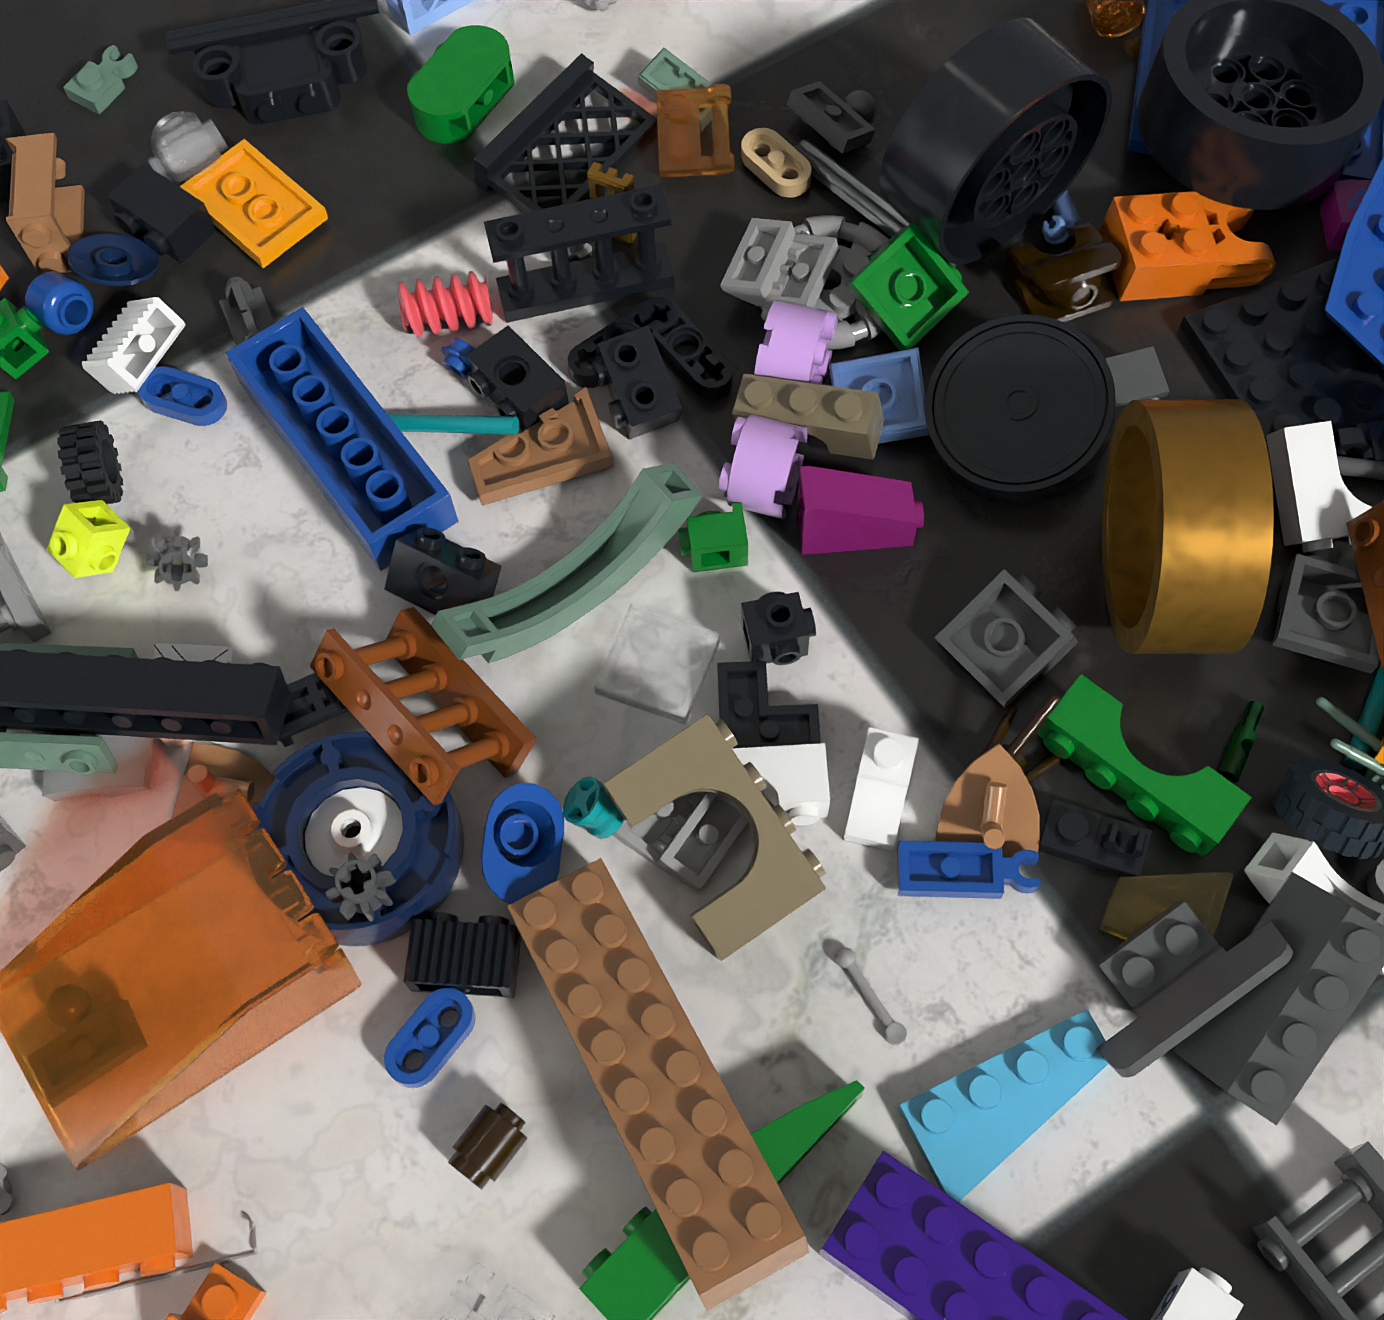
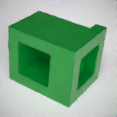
M741 502L732 503V512L706 511L697 516L688 517L687 527L678 529L681 556L690 555L693 573L748 566V538Z

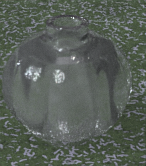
M172 111L160 118L153 127L151 146L154 156L147 160L153 170L170 179L174 184L181 186L190 178L201 175L213 168L219 161L221 153L228 150L229 147L211 118L201 123L194 112Z

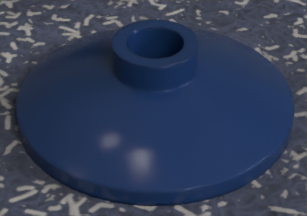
M96 234L84 237L72 244L67 254L68 264L77 275L94 283L115 287L143 282L151 278L159 267L158 255L147 243L121 234Z

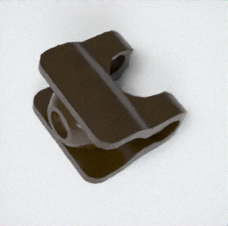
M1084 222L1067 228L1068 239L1065 243L1066 252L1047 254L1037 250L1030 242H1023L1008 247L1006 249L1005 269L1007 277L1021 297L1028 315H1040L1067 322L1108 308L1114 304L1116 293L1108 282L1105 273L1119 268L1122 259L1120 251L1112 242L1103 239L1090 222Z

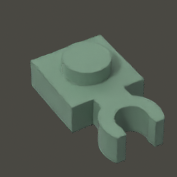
M114 45L104 51L102 55L103 61L99 65L88 61L63 87L70 100L99 115L125 89L122 79L132 76L138 68L132 54L128 53L122 59L118 48Z

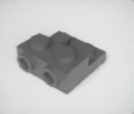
M1296 554L1284 574L1276 610L1279 613L1272 645L1371 674L1377 668L1380 657L1358 569L1330 563L1327 559L1320 556Z
M1005 569L934 637L1004 708L1040 674L1044 676L1078 643L1076 637L1071 633L1077 627L1076 624L1057 606L1049 612L1037 600L1042 592L1024 574L1021 573L1015 579Z

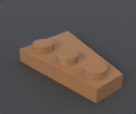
M586 387L573 394L574 401L556 411L552 407L539 415L540 422L517 435H507L468 459L470 471L482 506L614 467L611 451Z

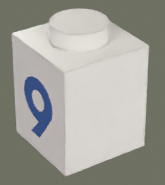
M1203 1267L1200 1268L1199 1272L1194 1268L1178 1272L1151 1320H1236L1244 1304L1229 1294L1232 1286L1222 1277Z

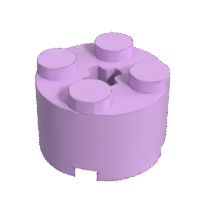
M774 300L765 321L764 329H767L764 343L759 345L754 375L822 385L823 377L827 376L832 351L828 350L829 340H833L838 314L791 302Z
M750 414L747 419L738 417L731 437V444L736 445L733 462H725L719 480V490L725 491L724 498H727L728 505L732 506V503L741 502L744 510L785 519L787 513L782 503L791 505L797 489L804 455L797 454L796 449L799 441L807 443V427Z

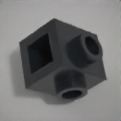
M779 591L770 592L761 596L758 600L741 603V626L750 661H766V664L773 662L775 665H788L798 661L802 656L808 655L809 638L816 636V626L811 608L803 609L799 592L788 594Z

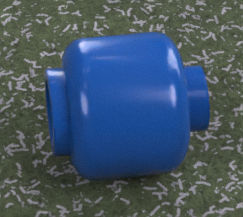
M52 271L42 273L34 278L27 288L25 307L39 319L43 327L56 334L66 336L76 334L86 327L94 311V300L90 291L82 283L65 274Z

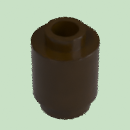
M501 1102L495 1110L485 1104L452 1146L456 1152L449 1159L448 1163L482 1190L490 1179L494 1182L498 1179L528 1139L520 1132L526 1122Z

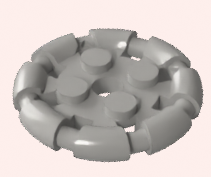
M820 215L804 218L801 225L794 227L796 234L834 237L837 239V243H839L840 239L853 242L851 249L838 245L840 251L827 279L836 281L839 286L832 290L822 289L814 307L838 314L833 340H829L828 349L855 346V341L865 337L868 340L873 339L882 333L883 330L846 284L871 261L870 257L889 239L864 222H860L859 226L845 222L844 216ZM760 307L762 309L761 317L766 321L769 309ZM854 314L855 323L849 325L846 320H843V318Z

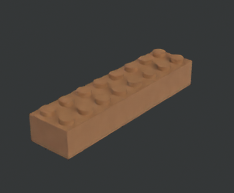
M602 858L508 905L507 908L706 1311L807 1255L809 1248L806 1236Z

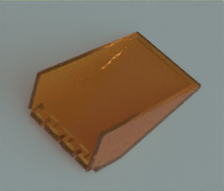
M240 789L223 799H220L215 792L143 835L0 971V1031L73 1167L78 1171L348 996L362 985L342 948L337 949L339 943L320 913L311 914L302 921H297L312 911L314 904L292 870L284 871L271 879V877L281 872L287 866V862L265 828L254 831L259 827L261 821Z

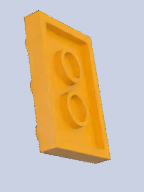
M245 139L179 186L202 201L213 224L262 268H265L329 219L323 205Z

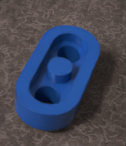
M155 367L138 390L140 398L150 411L197 426L214 424L224 416L227 410L226 397L215 381L171 367ZM170 393L168 396L160 398L163 394Z
M441 988L432 992L389 1042L384 1054V1064L388 1074L398 1084L407 1088H418L428 1084L469 1036L475 1025L476 1015L472 1003L463 992L454 988ZM451 1010L458 1012V1019L454 1025L450 1027L441 1025V1017L445 1012ZM413 1053H422V1065L415 1070L407 1069V1058Z

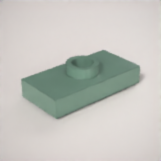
M664 47L638 75V84L700 132L727 104L728 96Z

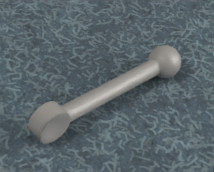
M850 948L839 949L835 955L837 964L840 967L847 968L885 1026L886 1041L892 1045L902 1044L907 1036L906 1028L892 1020L856 965L854 951Z

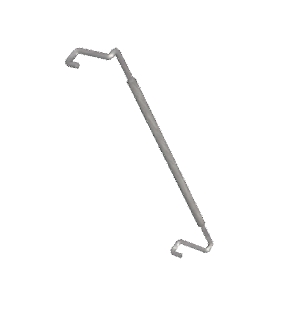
M252 1220L249 1221V1230H253V1252L233 1257L229 1256L164 1274L97 1289L62 1300L56 1299L55 1302L59 1304L80 1298H88L212 1267L215 1262L224 1264L235 1259L255 1255L258 1253L256 1247V1225Z

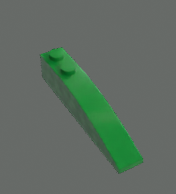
M857 1080L806 1102L751 1133L778 1185L862 1097L865 1087ZM645 1206L623 1228L622 1231L628 1238L612 1254L607 1248H604L582 1271L587 1280L579 1289L607 1320H653L690 1280L657 1210L655 1209L652 1212Z

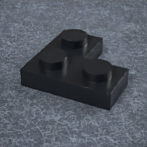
M766 661L717 663L719 719L725 722L738 743L733 748L821 743L818 704L769 706Z

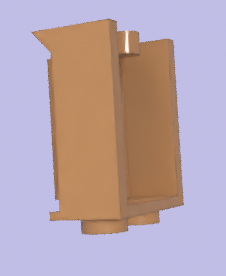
M54 133L5 138L14 153L12 154L9 216L6 217V222L39 275L52 271L59 273L73 272L68 264L67 254L71 245L83 238L85 197L83 186L75 185L55 188V180L62 179L66 175V163L64 160L56 158L57 138Z

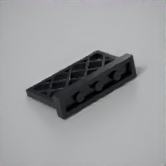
M581 53L474 158V183L486 192L493 188L525 213L542 209L537 205V197L561 196L562 205L583 201L590 195L588 179L583 184L565 185L564 170L587 169L588 172L593 162L602 164L603 173H606L609 167L616 169L657 127L658 119L594 73V62ZM595 90L608 99V107H585V98ZM632 117L641 125L635 131H618L616 118ZM610 118L612 132H589L587 119ZM581 119L583 133L559 134L558 125L563 120ZM613 143L614 153L610 157L592 158L590 144ZM584 144L586 158L562 159L561 145ZM555 145L556 159L532 160V151L537 146ZM558 170L559 185L535 186L534 171ZM510 172H528L530 186L512 187L503 179Z

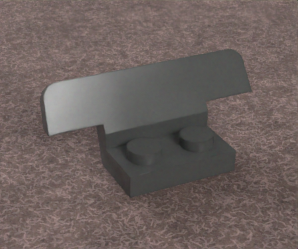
M1180 899L1096 962L1138 1015L1137 1019L1096 1049L1120 1076H1135L1285 966L1292 958V948L1269 920L1226 952L1187 903Z

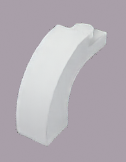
M1272 833L1244 870L1269 904L1290 873L1294 872L1384 926V904L1367 897L1343 880L1330 866L1314 841L1310 842L1301 838ZM1384 967L1380 971V975H1384Z

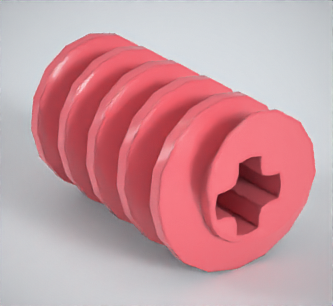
M469 271L467 284L462 285L456 273L451 274L448 288L444 287L439 276H435L432 290L429 291L421 279H416L414 293L408 291L403 281L398 284L399 306L406 334L408 325H410L417 337L423 336L426 323H428L434 334H440L443 320L446 321L450 330L454 332L458 330L461 317L468 328L473 329L476 326L477 315L482 317L486 326H492L493 313L486 275L484 282L480 283L474 271Z

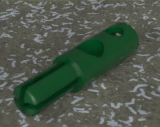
M1249 701L1247 703L1239 726L1235 727L1217 770L1220 775L1231 783L1239 781L1256 739V729L1265 710V706L1259 701Z

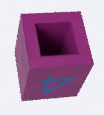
M1348 179L1337 181L1328 190L1319 208L1328 250H1342L1347 229L1372 180Z

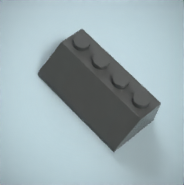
M1294 872L1290 873L1249 934L1251 935L1270 920L1292 948L1293 955L1291 960L1172 1049L1174 1053L1224 1091L1276 1126L1384 967V926Z

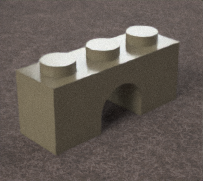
M751 374L743 375L732 412L735 422L738 417L747 419L750 414L807 427V434L822 440L827 445L829 453L874 460L885 420L878 392Z

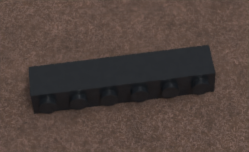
M22 649L0 650V729L277 745L291 699V693L280 666H271L265 663H253L250 665L221 663L215 660L197 662L172 660L165 657L144 659L126 658L113 654L91 656L77 655L71 652L55 654L28 652Z

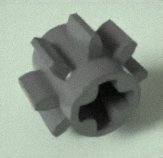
M179 528L175 529L174 536L166 539L156 535L154 545L159 552L147 553L146 557L147 565L158 566L154 574V582L157 584L165 580L173 584L175 591H179L181 584L188 581L198 585L200 583V574L196 567L203 568L208 566V555L196 553L200 548V538L197 536L189 540L181 536ZM172 555H182V564H172Z
M351 852L348 853V862L344 863L339 869H329V872L335 878L336 887L330 888L325 893L332 903L343 901L339 912L346 920H349L355 912L365 914L369 921H373L374 911L379 909L382 904L385 906H392L393 904L390 897L386 894V887L394 884L396 879L391 871L384 870L379 872L382 862L377 854L373 853L366 862L357 859ZM367 879L363 885L364 892L355 894L359 890L358 882Z

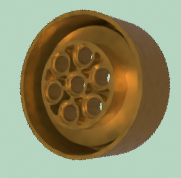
M1132 400L1124 407L1118 418L1111 440L1104 482L1102 566L1105 597L1111 626L1119 646L1126 653L1233 654L1243 649L1254 633L1262 612L1269 581L1273 547L1274 509L1272 476L1265 437L1255 412L1243 400Z

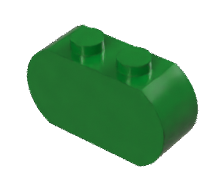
M470 25L454 30L447 40L436 48L433 56L420 70L413 74L410 82L407 84V94L414 122L422 136L440 144H455L470 138L514 86V74L507 40L500 32L493 28L482 25Z

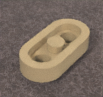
M756 128L746 133L741 142V158L749 170L780 196L797 197L808 190L811 184V164L799 151L772 129Z

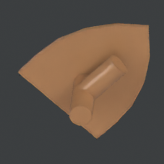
M193 742L167 835L187 839L217 840L247 832L248 821L254 802L260 804L275 777L259 762L240 751L217 745Z
M1000 743L976 758L954 782L942 805L935 842L985 843L990 849L1002 847L1003 858H1012L1014 854L1022 850L1038 852L1040 815L1033 789L1020 765Z

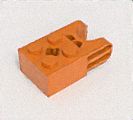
M1195 191L1114 197L1098 232L1103 239L1112 242L1122 256L1119 268L1111 271L1119 301L1203 295L1206 289L1244 287L1261 283L1271 274L1276 266L1270 247L1263 242L1245 241L1233 234V232L1239 231L1245 226L1255 209L1223 204L1206 198Z

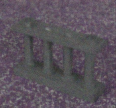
M1369 1141L1349 1149L1334 1161L1335 1165L1343 1173L1341 1175L1342 1183L1286 1228L1276 1215L1259 1221L1251 1228L1260 1239L1257 1245L1265 1259L1278 1271L1282 1272L1285 1270L1324 1320H1359L1341 1297L1384 1263V1159ZM1358 1201L1368 1203L1383 1221L1381 1223L1382 1231L1325 1277L1301 1247ZM1384 1313L1376 1320H1384Z

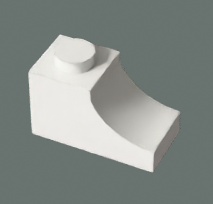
M869 727L844 841L893 852L919 738Z
M825 743L732 748L743 766L748 762L755 766L767 785V788L761 791L762 794L774 807L780 805L794 825H809L818 822L820 818L828 817L830 792Z

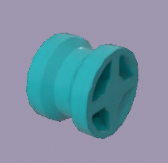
M584 777L577 781L565 797L563 816L566 821L578 827L585 826L589 834L599 839L608 838L613 835L624 821L623 816L603 788V783L593 777Z

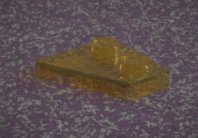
M1229 872L1120 877L1115 883L1100 930L1126 940L1182 899L1214 938L1234 874Z

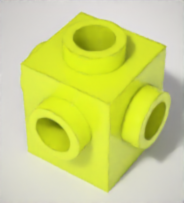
M103 500L64 504L46 550L74 578L113 572L131 528Z

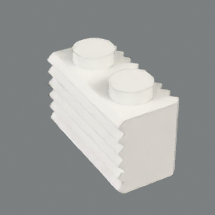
M159 297L128 301L127 308H122V314L117 315L118 321H112L113 327L107 328L108 334L102 335L103 341H97L98 347L92 348L93 354L87 355L88 361H82L83 369L114 394H124L125 392L129 393V391L132 393L133 391L137 392L186 326L185 322Z

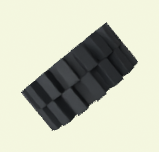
M100 420L64 426L62 429H59L60 437H57V444L61 450H58V458L62 461V466L60 467L61 474H65L66 480L64 484L66 489L70 490L71 500L75 503L103 500L107 505L120 502L121 496H123L121 487L123 485V478L120 475L122 468L121 463H118L117 460L119 455L117 447L114 448L113 446L114 439L112 434H109L107 425H104V422Z

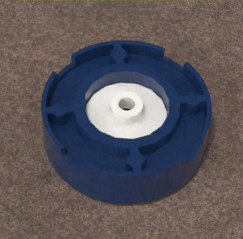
M365 731L339 733L316 740L290 755L273 771L272 774L275 776V780L265 792L260 804L254 802L247 828V852L253 875L259 887L294 926L313 938L335 945H374L390 941L409 932L412 919H427V914L435 912L442 904L458 876L464 850L463 825L450 790H448L442 803L434 806L369 732ZM352 852L357 859L366 862L373 853L377 854L382 862L379 872L384 870L391 871L396 879L394 884L386 887V894L393 902L392 906L382 904L379 909L374 911L373 921H369L365 914L355 912L352 918L346 920L339 912L343 901L332 903L326 896L325 892L336 887L335 878L329 872V869H339L344 863L348 862V853ZM367 879L358 882L359 890L355 894L364 892L363 885Z

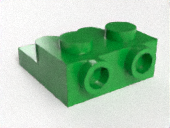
M915 223L900 229L870 257L871 261L846 284L899 351L912 349L969 293L962 283L960 272L952 264L944 261Z

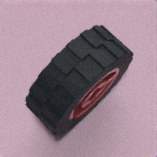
M1302 758L1301 761L1295 760L1292 763L1273 802L1274 808L1278 811V816L1292 830L1297 831L1303 835V838L1310 842L1314 841L1326 850L1335 851L1347 857L1353 856L1359 859L1376 858L1384 851V790L1378 786L1379 784L1371 779H1367L1354 770L1347 769L1334 762H1326L1322 759Z

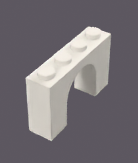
M1331 421L1286 427L1266 435L1284 546L1302 544L1303 553L1333 548L1332 539L1348 537L1349 545H1351L1346 523L1372 508V506L1361 502L1353 496L1341 478Z

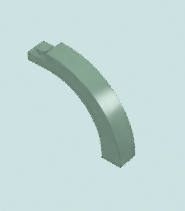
M675 463L642 468L628 492L608 517L587 538L559 561L535 577L504 593L474 603L438 611L431 626L458 660L482 655L487 663H491L524 651L567 628L607 600L632 579L673 537L703 497V494Z

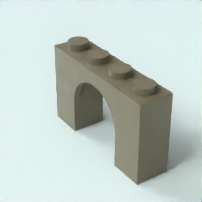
M706 714L603 783V788L631 829L679 797L696 792H709L721 795L736 804L745 814L752 829L754 842L752 858L746 872L734 885L689 915L716 957L723 961L825 890L826 887L820 877L826 874L814 853L809 848L801 851L790 834L795 832L796 828L785 810L780 805L772 809L761 792L767 788V785L751 762L743 766L732 750L738 743L725 722L719 719L714 723L709 714Z

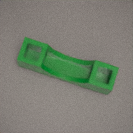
M1081 674L1045 719L1036 735L1043 739L1046 748L1054 755L1062 759H1070L1085 770V775L1093 784L1105 790L1110 789L1127 801V806L1135 815L1146 821H1154L1169 832L1171 840L1185 851L1196 852L1201 857H1204L1219 844L1252 797L1209 766L1195 773L1183 776L1161 774L1144 766L1131 754L1123 740L1120 728L1123 704Z

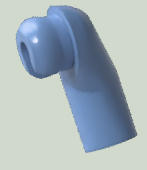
M1068 190L1051 207L1054 212L1052 220L1049 223L1045 220L1042 226L1045 240L1053 245L1065 243L1068 239L1067 228L1078 225L1081 222L1079 213Z

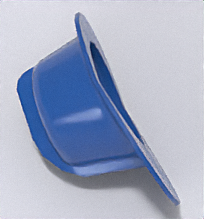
M534 783L515 784L504 789L493 800L483 828L482 874L489 889L500 900L509 904L557 881L564 836V816L559 801L549 790Z

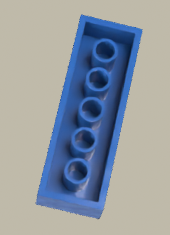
M304 307L225 352L242 387L380 571L390 566L395 542L398 538L419 527L433 528L443 532L459 522L450 493Z

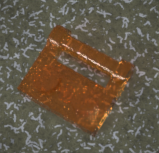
M714 84L708 88L656 91L660 177L732 173L735 170V157L730 153L728 105L732 102L731 87L726 84ZM699 108H711L713 154L711 156L701 157Z

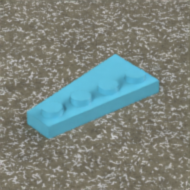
M1088 1009L898 1106L905 1124L941 1191L957 1202H960L1108 1065L1096 1049L1106 1040Z

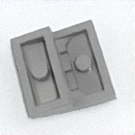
M752 218L720 284L724 292L766 309H770L774 300L814 308L840 251L837 239L834 237L796 234L791 221Z
M54 732V735L80 736V733ZM102 735L104 742L118 764L116 772H94L91 775H80L71 771L44 770L42 796L53 801H59L91 793H98L107 798H113L150 790L154 738Z
M696 792L679 797L633 829L629 827L624 819L621 827L613 836L666 873L691 888L700 891L749 821L742 810L729 799L714 793Z

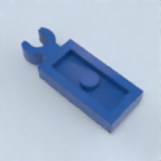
M898 841V896L1001 899L1004 894V885H1010L1020 893H1033L1040 887V879L1023 877L1019 872V867L1022 865H1036L1039 860V853L1032 850H1022L1014 854L1012 858H1003L1002 847L990 849L985 843Z

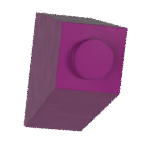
M813 466L800 467L797 520L802 555L913 546L916 529L923 528L924 510L922 500H914L911 482Z

